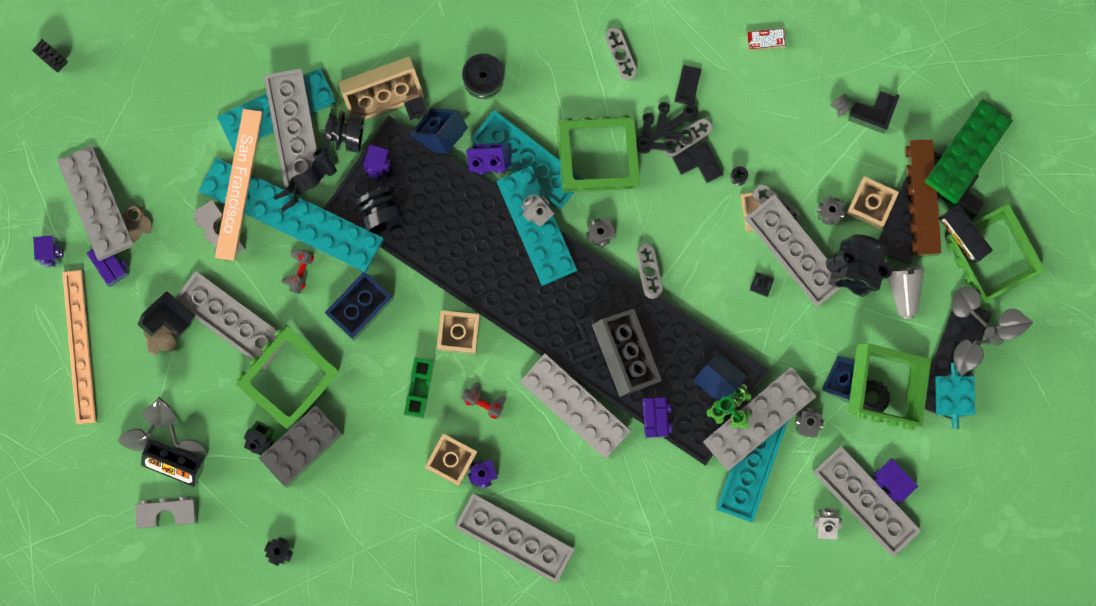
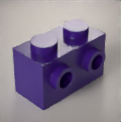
M509 143L473 144L466 150L469 172H477V174H484L488 171L503 173L512 165Z
M369 145L363 165L368 177L379 179V177L384 178L385 173L389 174L391 163L390 154L387 149Z
M53 235L33 237L35 261L40 263V265H44V267H56V264L61 263L64 251L63 247H60V240Z

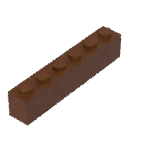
M933 139L910 140L907 146H905L904 152L905 157H908L909 165H906V175L910 176L907 192L908 195H911L912 202L909 203V214L913 215V222H910L911 233H914L912 252H915L916 257L939 256L942 252L937 191L924 182L935 167Z

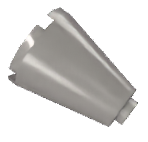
M902 267L897 269V271L896 268H892V274L887 278L898 315L902 316L903 319H912L914 315L918 314L924 267Z

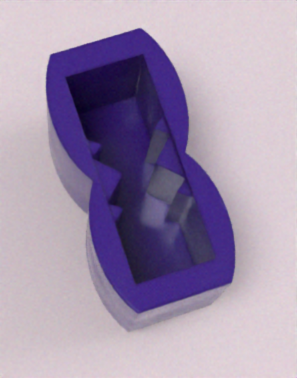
M889 459L874 474L876 478L874 481L880 488L885 487L889 491L887 495L895 503L897 501L902 503L918 487L893 459Z

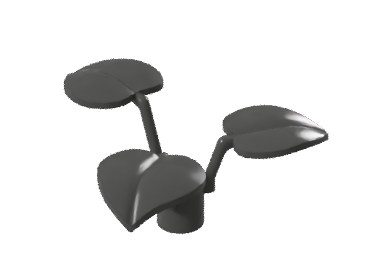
M968 286L960 287L956 291L952 299L951 308L956 316L962 318L972 313L986 327L984 332L986 340H975L973 343L969 340H963L958 344L954 351V364L962 376L975 369L984 358L983 348L977 344L990 345L993 343L994 345H1001L1004 340H1012L1020 336L1033 324V321L1021 311L1008 309L1001 314L999 318L1000 325L997 328L989 326L974 311L981 306L980 294Z
M160 397L143 412L144 420L151 424L149 431L145 433L142 429H131L123 433L118 439V443L128 449L143 451L149 439H151L149 436L155 425L159 427L169 425L173 442L176 446L175 449L200 459L208 455V451H206L203 444L196 440L185 439L180 444L177 442L173 427L176 421V414Z

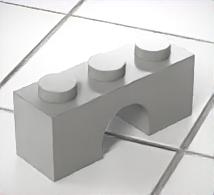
M211 200L193 212L196 216L193 220L198 228L203 227L206 232L203 234L209 244L213 242L217 249L219 235L216 233V225L222 220L223 215L215 202ZM240 241L236 256L245 250Z
M190 496L179 497V501L163 498L159 499L160 503H152V500H141L140 504L135 505L136 528L159 527V516L167 510L174 514L175 525L197 523L196 500H191Z

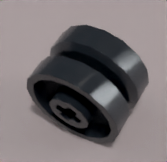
M480 53L472 56L466 61L462 70L464 87L471 96L477 99L494 97L501 91L504 85L502 64L496 57L490 54ZM481 74H484V76H486V77H485V78H481L480 75H481Z

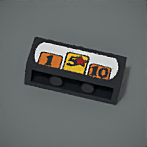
M959 204L953 206L939 217L940 221L973 264L979 262L993 251Z
M149 439L142 452L141 466L195 487L202 473L204 460Z

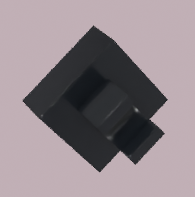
M422 96L404 102L410 120L428 115Z
M756 272L749 291L768 297L774 278Z

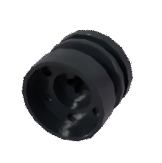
M331 109L325 127L326 149L332 150L335 141L336 150H340L343 142L347 152L359 153L363 138L364 113L351 112L349 119L345 120L344 111H340L339 118L337 119V111Z
M392 186L371 190L355 201L357 207H361L359 209L360 214L369 213L363 219L367 232L384 229L404 218L400 205H390L397 199L396 195H391L394 192Z

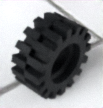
M43 39L32 49L40 59L57 73L68 63L60 53Z
M877 380L867 381L865 395L868 391L873 390L879 394L880 400L876 405H869L864 397L863 408L878 412L885 411L891 400L889 397L890 391L888 392L887 386H884L882 382H877Z

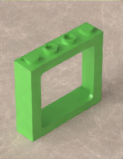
M623 115L615 119L603 116L591 120L590 117H583L580 120L572 121V118H564L558 121L556 128L562 193L638 189L640 177L634 118ZM624 127L629 177L575 180L572 172L569 130Z
M1010 204L972 222L978 230H981L1001 219L1004 220L1029 264L1028 270L1000 285L984 291L958 243L951 234L945 237L947 248L949 251H953L956 256L954 258L955 263L959 268L962 267L965 273L963 276L968 285L971 284L972 288L980 294L981 304L1046 271Z
M286 326L285 329L281 327L274 334L276 339L272 343L269 341L261 349L263 354L259 358L255 356L248 364L251 366L248 371H242L237 376L236 380L238 382L236 385L289 430L340 372ZM286 340L295 345L326 373L290 416H286L250 384V380Z
M870 343L857 344L848 413L855 414V418L858 419L871 418V422L883 423L885 421L888 426L898 427L902 425L905 430H914V427H922L931 359ZM870 355L910 366L904 417L863 408Z

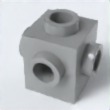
M536 194L528 196L523 201L524 204L520 206L524 211L522 215L529 222L533 221L539 227L554 215L548 207L550 203L543 196L539 197Z
M832 508L818 509V515L814 516V528H816L818 539L837 540L838 529L842 528V518L839 517L837 510Z

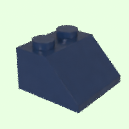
M431 108L428 115L424 116L410 135L433 152L448 154L456 142L463 136L468 126L459 111Z

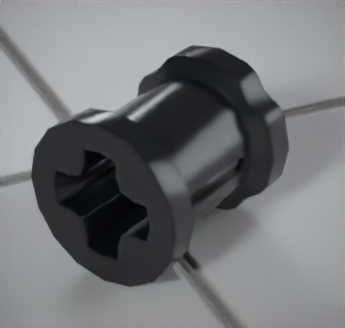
M742 166L734 168L730 175L732 184L736 186L745 184L749 176L747 169ZM737 172H739L740 175H744L741 180L739 178H735Z

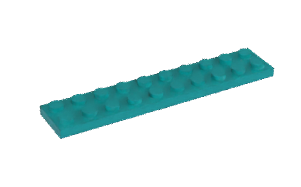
M216 157L199 192L225 204L232 165ZM251 175L245 215L367 273L384 241L382 237L370 231L367 232V230L301 198L293 207L282 212L281 208L290 202L294 195L290 193L275 200L273 197L284 190Z

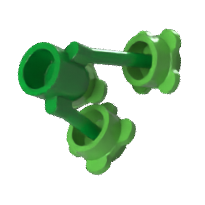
M741 384L733 394L721 398L720 401H715L712 408L707 410V416L712 417L716 423L721 424L726 415L732 414L731 427L733 429L737 427L747 429L751 413L749 411L743 412L742 410L735 411L736 406H741L743 402H749L752 398L748 394L747 386Z

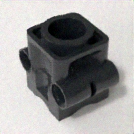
M860 234L852 235L842 240L839 252L826 260V267L832 272L829 285L837 288H847L853 294L860 297L866 296L871 291L876 292L880 290L882 280L889 278L892 274L891 265L885 262L888 247L873 237Z

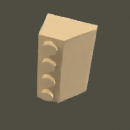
M409 56L338 82L349 114L351 112L364 113V120L404 106V102L420 96L424 98Z

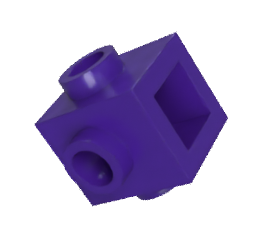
M483 459L472 463L473 467L469 468L470 473H468L471 485L475 483L476 487L480 486L481 489L491 486V481L498 479L491 460L483 462ZM480 471H484L486 473V475L482 478L478 476Z

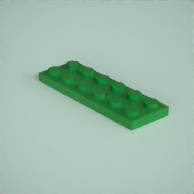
M981 99L924 182L956 204L1013 120L984 99Z

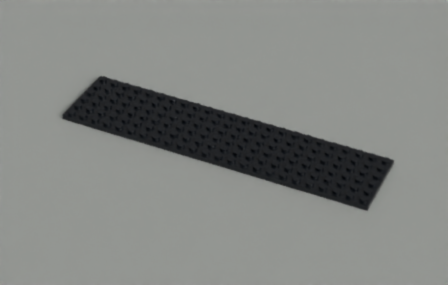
M388 115L324 207V210L366 230L363 219L369 213L360 214L359 209L361 207H357L355 201L371 190L392 186L394 192L391 195H396L397 199L390 205H400L404 218L389 227L372 232L384 239L380 248L539 355L543 356L547 353L573 378L643 425L642 400L666 397V401L670 402L671 413H667L668 421H672V433H669V437L663 438L706 466L713 454L703 441L726 423L732 414L726 415L721 424L716 423L712 417H708L707 410L712 408L716 400L693 380L715 354L719 352L748 376L742 384L747 386L748 394L752 397L769 372V369L660 296L656 299L648 298L644 294L642 284L561 230L560 232L577 272L541 286L500 189L476 173L469 172L467 167L449 155L433 152L410 135L412 132L410 129ZM369 145L389 151L391 168L389 174L385 173L384 178L373 179L365 173L363 165ZM634 309L662 381L619 397L603 353L572 365L565 346L583 340L576 323L577 321L595 315L598 322L601 319ZM745 401L741 406H736L735 411L741 410L748 402Z

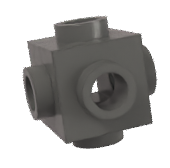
M835 197L825 198L823 203L819 202L817 213H819L818 220H822V223L831 226L837 224L839 219L843 220L846 211V209H843L844 203ZM829 207L834 208L836 211L831 213Z
M599 218L590 222L586 236L589 243L593 242L594 246L604 247L610 244V240L616 238V233L609 218L602 221ZM602 231L603 234L599 235L597 232Z
M806 408V411H801L800 415L797 414L795 426H798L796 435L817 438L819 430L822 431L824 419H821L822 414H817V410ZM807 420L812 422L811 426L807 424Z

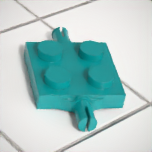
M951 363V375L935 377L936 415L952 417L951 429H955V421L956 429H960L959 417L975 415V376L959 375L956 367L954 370V363Z

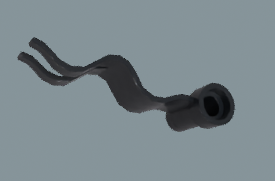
M326 147L317 149L313 153L315 160L311 166L303 173L293 176L289 180L288 187L273 197L277 200L287 196L296 186L294 197L281 208L282 212L293 207L298 202L300 194L318 185L326 174L327 176H332L337 172Z

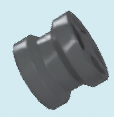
M843 94L830 104L832 108L836 109L839 117L854 107V104L847 100L848 96L846 94Z

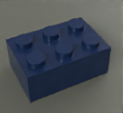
M363 272L324 313L355 341L394 299L371 276Z

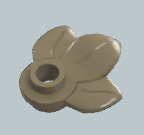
M137 205L129 206L125 214H122V217L134 243L140 238L142 232L146 234L151 233L152 224L144 216V211L141 207ZM133 212L138 213L137 218H132Z
M165 326L152 337L144 331V335L147 338L146 348L152 355L156 356L160 349L165 351L176 350L174 334Z

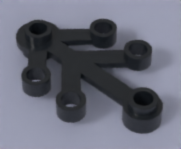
M661 102L658 105L659 118L656 132L651 135L650 130L651 125L655 121L652 113H645L643 115L644 126L642 136L636 139L637 151L642 154H647L651 150L674 153L676 151L674 141L668 140L665 143L655 141L660 138L681 140L684 143L691 141L692 135L689 130H682L681 132L671 130L686 120L689 122L695 121L699 116L697 107L687 105L683 109L682 114L666 124L670 107L667 102ZM663 106H666V110H661ZM688 110H694L691 114L687 113ZM647 117L652 118L650 121L645 120ZM684 134H688V135H689L688 138H683L682 136H683ZM642 142H647L645 146L640 145ZM673 145V148L668 149L667 146Z

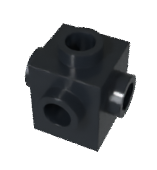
M256 421L245 433L244 439L246 442L244 448L261 456L273 444L271 438L274 428Z
M281 537L278 540L273 538L272 542L268 541L264 549L267 552L265 557L269 558L268 562L279 566L280 563L285 564L286 561L289 562L294 553L291 551L293 547L288 545L290 541ZM276 548L281 549L280 555L274 553Z

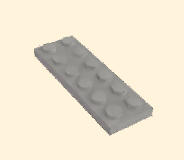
M302 69L264 75L285 188L288 187L289 180L293 176L303 173L311 166L315 160L313 153L317 150Z
M91 145L57 160L97 259L101 261L135 246L93 146Z
M775 194L744 218L815 307L820 306L841 288L829 285L832 272L826 267L827 258Z
M197 271L194 272L175 297L195 315V319L251 360L255 356L259 358L263 354L261 349L268 341L272 343L276 339L274 336L277 332L276 329ZM286 340L270 357V359L262 366L263 369H267V367L270 365V363L273 361V359L276 357V355L279 353V351L282 349V347L288 340Z
M547 353L538 360L520 381L521 384L605 459L631 432V429Z
M791 367L741 409L743 412L749 411L751 413L747 429L740 427L733 429L730 418L704 440L703 443L723 467L729 471L812 401L816 395Z
M842 446L812 472L892 558L921 532L913 521Z
M472 494L454 527L554 583H557L575 550L475 494Z

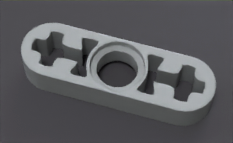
M611 28L606 32V43L620 77L625 81H631L636 77L637 68L622 32L618 28ZM611 33H614V35H619L617 37L618 46H616L614 49L612 47L615 46V42L613 39H609L611 37ZM622 49L626 52L627 56L624 59H618L615 53ZM628 60L630 61L627 63L628 69H633V71L631 72V76H628V74H623V72H625V66L623 63L627 62Z
M700 119L684 129L691 132L692 142L687 144L679 140L680 145L676 147L675 153L663 151L664 155L673 158L707 137L712 130L711 123L706 119ZM700 124H702L703 126L707 125V132H699L697 134L699 138H696L695 133L691 129L694 128V131L696 132L697 130H699Z
M760 185L754 189L753 198L761 205L767 200L764 197H758V190H765V196L768 198L775 194L785 208L788 209L789 213L795 215L794 219L799 224L801 220L799 212L769 187Z
M643 244L636 253L643 290L648 298L656 299L661 294L663 286L655 250L651 245ZM643 251H645L647 254H649L648 257H647V261H648V262H646V263H645V261H646V256H645V254H642ZM647 267L652 268L654 275H647L644 269ZM652 284L653 288L657 289L655 293L653 290H649Z

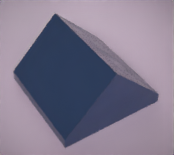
M717 352L693 381L716 401H720L721 398L733 394L748 376Z
M838 356L822 391L849 403L855 361Z

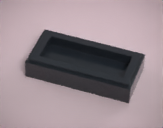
M683 65L675 103L683 105L694 104L702 69Z

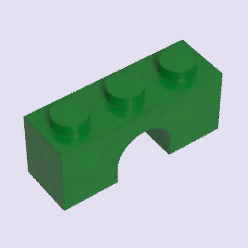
M414 357L410 389L404 410L405 416L424 419L434 368L433 360Z

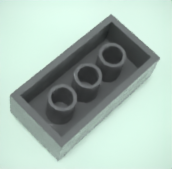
M634 309L601 319L592 324L619 397L662 381Z
M315 405L258 459L287 488L336 443L343 434Z

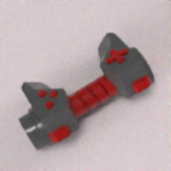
M291 250V257L297 260L300 265L296 275L283 277L281 280L282 283L289 285V291L300 294L302 289L305 288L306 281L303 277L307 265L312 264L314 261V254L303 250Z
M478 382L474 384L471 390L465 389L461 399L464 400L466 405L474 406L476 404L488 410V415L492 419L499 418L504 408L503 405L506 397L500 396L494 402L488 403L480 398L481 385Z

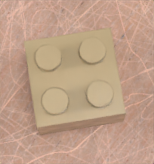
M864 176L857 187L846 214L881 230L899 192Z
M441 310L437 350L476 355L480 315Z
M442 434L425 469L460 487L478 452Z

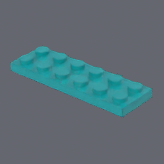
M320 68L303 76L310 115L337 103ZM267 93L217 116L233 151L236 150L243 109L261 111L263 113L258 140L274 133Z
M493 110L471 138L474 144L509 143L512 165L507 169L512 173H516L532 166L545 198L560 210L575 193H562L559 159L495 110ZM572 170L573 178L575 180H584L580 175H578L576 172Z
M532 166L497 180V185L541 286L577 272L554 216H551L539 227L533 221L529 222L522 215L524 211L520 206L524 204L523 201L528 196L536 194L539 197H545Z
M788 421L730 469L716 510L753 523Z

